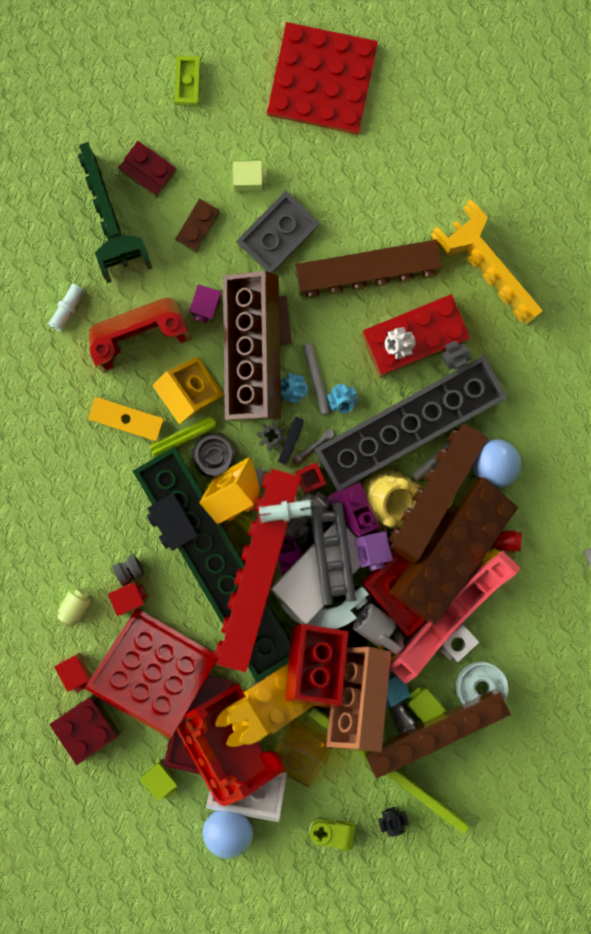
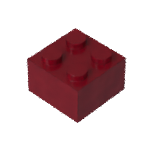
M94 694L49 724L76 765L121 734Z

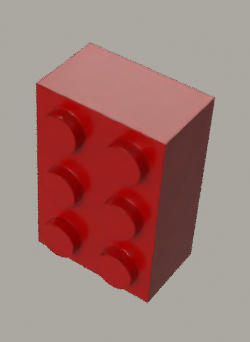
M300 624L292 628L285 692L286 702L326 708L342 706L349 631L308 624Z

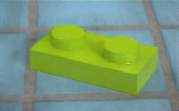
M176 55L175 105L199 106L200 56Z

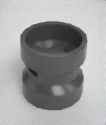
M134 554L127 557L125 562H118L112 565L114 573L123 587L128 585L132 579H139L145 575L139 560Z

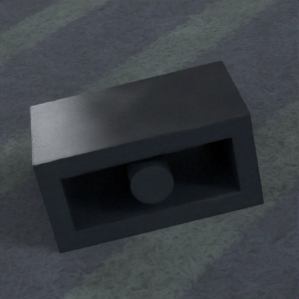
M174 493L147 508L149 514L146 516L153 528L157 526L162 533L159 539L165 549L170 547L171 551H174L199 536Z

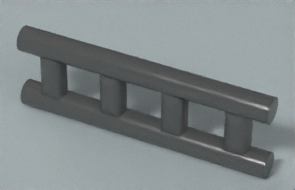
M334 503V511L320 513L319 505L311 506L309 508H311L312 512L311 523L323 605L333 604L332 596L346 595V602L356 601L343 503ZM335 521L337 536L323 537L322 522ZM339 545L341 560L327 562L325 547ZM342 570L344 585L330 587L328 572Z

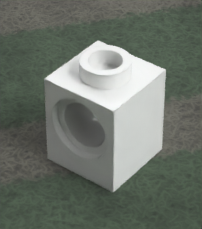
M461 624L443 643L440 651L449 661L454 658L459 662L479 642ZM460 637L463 640V646L459 650H453L451 647L452 640Z

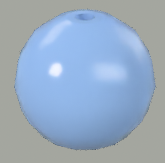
M501 439L488 440L472 465V471L475 477L486 478L496 488H505L518 478L521 471V456L517 448L510 442Z
M216 810L210 814L204 823L203 840L206 847L217 857L222 859L236 858L245 853L252 843L253 827L247 816Z

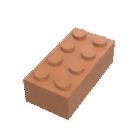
M372 647L347 648L342 706L330 708L326 747L353 751L382 752L391 660L390 651Z

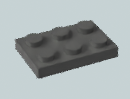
M285 191L243 233L236 243L265 271L274 273L320 226V223Z

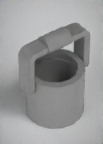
M368 604L362 608L353 623L354 631L376 646L383 645L397 655L404 649L402 632L395 626L396 621L373 604ZM391 634L394 636V641L389 638Z

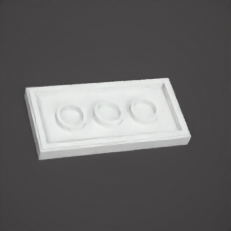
M335 521L323 533V537L337 536ZM346 527L352 574H354L361 565L354 540L356 537ZM314 543L270 588L303 624H307L324 606ZM339 545L325 547L327 562L341 560ZM342 570L328 572L330 587L344 585Z

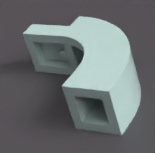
M361 586L355 591L356 601L346 602L345 600L333 607H322L307 624L332 629L349 624L357 618L351 609L355 607L358 610L368 601L366 598L369 594L368 591ZM284 603L281 604V607L295 621L303 624Z

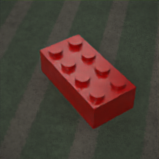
M452 294L363 330L361 334L379 378L447 350L445 345L453 341L461 345L470 339ZM404 327L405 333L412 332L415 338V346L412 349L411 355L396 359L395 354H388L385 340L389 336V331Z

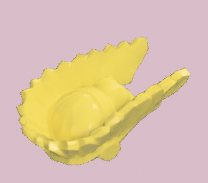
M379 469L376 473L369 474L368 479L364 480L362 488L379 528H377V532L383 530L387 534L396 527L400 529L404 523L401 520L403 513L407 507L412 509L416 502L412 499L419 487L424 488V486L412 481L408 476H403L400 471Z

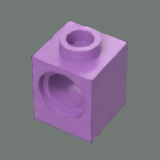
M386 531L354 539L361 568L370 566L371 570L384 568V562L393 560Z

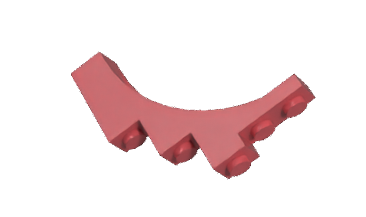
M501 551L483 567L477 568L437 625L426 622L416 630L404 645V649L390 663V670L405 684L415 678L452 633L494 591L517 574L520 567L504 551Z

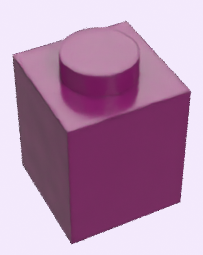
M198 284L189 310L190 314L194 316L193 320L203 324H207V321L214 322L222 298L221 291Z

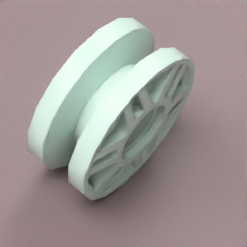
M483 661L472 662L465 666L458 674L455 687L456 694L462 704L483 695L478 694L476 691V685L481 681L487 683L488 688L485 693L497 689L501 692L504 701H506L509 692L508 681L503 672L496 666Z

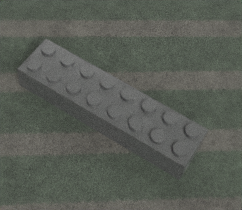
M483 355L467 364V369L458 373L454 371L315 448L314 452L336 492L508 398L485 356Z

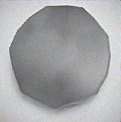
M220 432L202 435L192 450V461L201 475L210 478L226 472L227 469L235 465L237 460L236 445Z

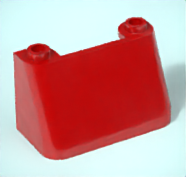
M163 298L93 325L89 331V349L94 366L103 373L114 369V358L121 354L118 342L157 327L160 328L165 337H176L181 344L192 340L178 303L172 298Z
M239 684L228 688L184 714L182 721L176 729L213 798L222 806L246 798L286 770L281 757L273 751L263 752L258 741L253 744H243L236 747L228 746L226 743L229 735L235 732L232 728L233 724H229L226 727L215 726L216 717L222 710L246 697Z

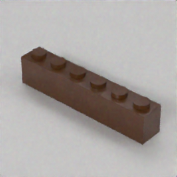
M437 239L295 264L300 296H306V299L319 297V293L328 291L330 295L343 292V289L351 287L354 291L367 288L366 285L376 283V286H385L390 284L391 280L399 279V282H408L413 280L414 276L422 275L423 278H431L437 276V272H440L442 269Z
M462 423L458 429L455 427L452 429L447 438L450 441L448 447H442L436 457V460L439 461L435 468L431 467L424 477L427 481L424 488L419 487L412 498L416 501L412 509L407 507L403 513L401 520L404 523L400 529L396 527L389 538L392 542L390 545L391 551L412 564L419 560L488 437L465 423Z
M494 689L382 743V752L364 751V754L375 778L378 779L506 718L511 713L501 692Z

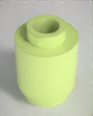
M78 588L75 591L69 590L58 609V619L70 626H74L76 622L81 620L91 602L88 599L89 595Z

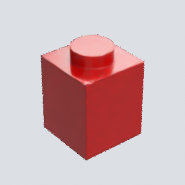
M317 462L294 472L295 475L301 476L299 485L304 495L326 485Z
M137 581L108 594L117 616L146 604L145 598L148 597L143 584L139 585Z
M80 653L54 666L67 692L74 689L77 693L85 689L87 682L92 677Z

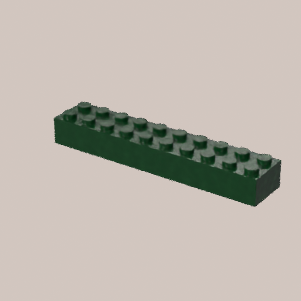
M174 446L133 470V473L152 505L172 493L177 496L199 534L197 538L179 547L178 550L223 624L226 616L230 617L232 609L228 608L231 594L233 592L237 593L239 585L234 584L238 569H244L245 562L241 560L242 557L222 523L217 524L199 503L204 493L180 452ZM267 600L248 665V669L256 682L289 663L291 640Z

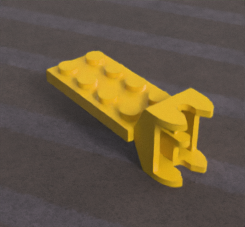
M468 200L466 202L467 205L463 207L465 213L470 218L466 224L462 226L458 221L453 223L456 232L449 238L438 227L434 228L433 233L430 235L433 240L437 239L438 247L445 256L466 252L469 255L467 259L475 268L479 267L484 273L482 275L484 280L490 286L494 285L499 291V298L505 304L509 303L514 309L513 314L520 322L524 321L528 324L543 310L480 237L488 217L476 203Z
M289 663L244 692L246 697L232 703L218 714L215 720L216 727H226L229 724H233L232 728L235 732L229 735L226 743L228 746L236 747L243 744H253L268 735V733L269 735L274 734L313 706L285 701Z

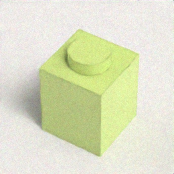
M262 161L233 162L234 191H263L262 183H267V169H262Z

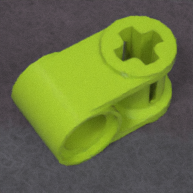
M316 818L310 822L308 832L315 844L347 851L353 849L356 824ZM319 827H323L324 832L317 836L315 831H318Z

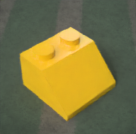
M198 356L168 370L152 385L179 424L196 416L224 396V393Z
M248 457L227 469L221 475L213 477L199 503L217 524L225 520L231 521L238 513L244 510L248 512L256 506V500L261 490L253 460Z

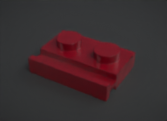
M140 141L135 143L122 164L118 166L119 171L155 197L159 195L161 189L165 187L177 171L176 167Z

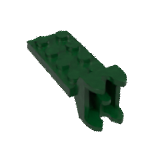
M88 142L80 144L81 153L77 155L86 175L89 174L85 179L93 197L96 196V199H93V203L100 218L104 219L100 224L104 235L108 239L95 252L104 280L106 279L107 283L112 282L108 268L123 264L124 268L129 267L128 261L143 257L148 270L152 269V264L142 238L122 235L96 156Z

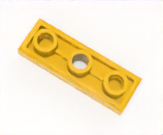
M95 397L88 420L156 442L164 422L163 418ZM129 415V416H130V422L127 423V424H124V423H123V418H124V416Z

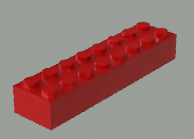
M271 469L270 473L265 472L262 488L266 489L263 498L258 497L255 511L259 512L257 522H251L248 533L249 536L253 537L250 546L245 545L241 560L246 562L244 569H238L234 583L239 585L237 593L233 592L231 594L228 608L232 609L230 617L226 616L221 629V633H224L225 637L223 641L219 640L214 657L218 658L217 665L247 672L288 521L284 522V519L261 523L260 517L271 513L260 514L259 507L280 505L283 501L294 503L301 476L276 469Z

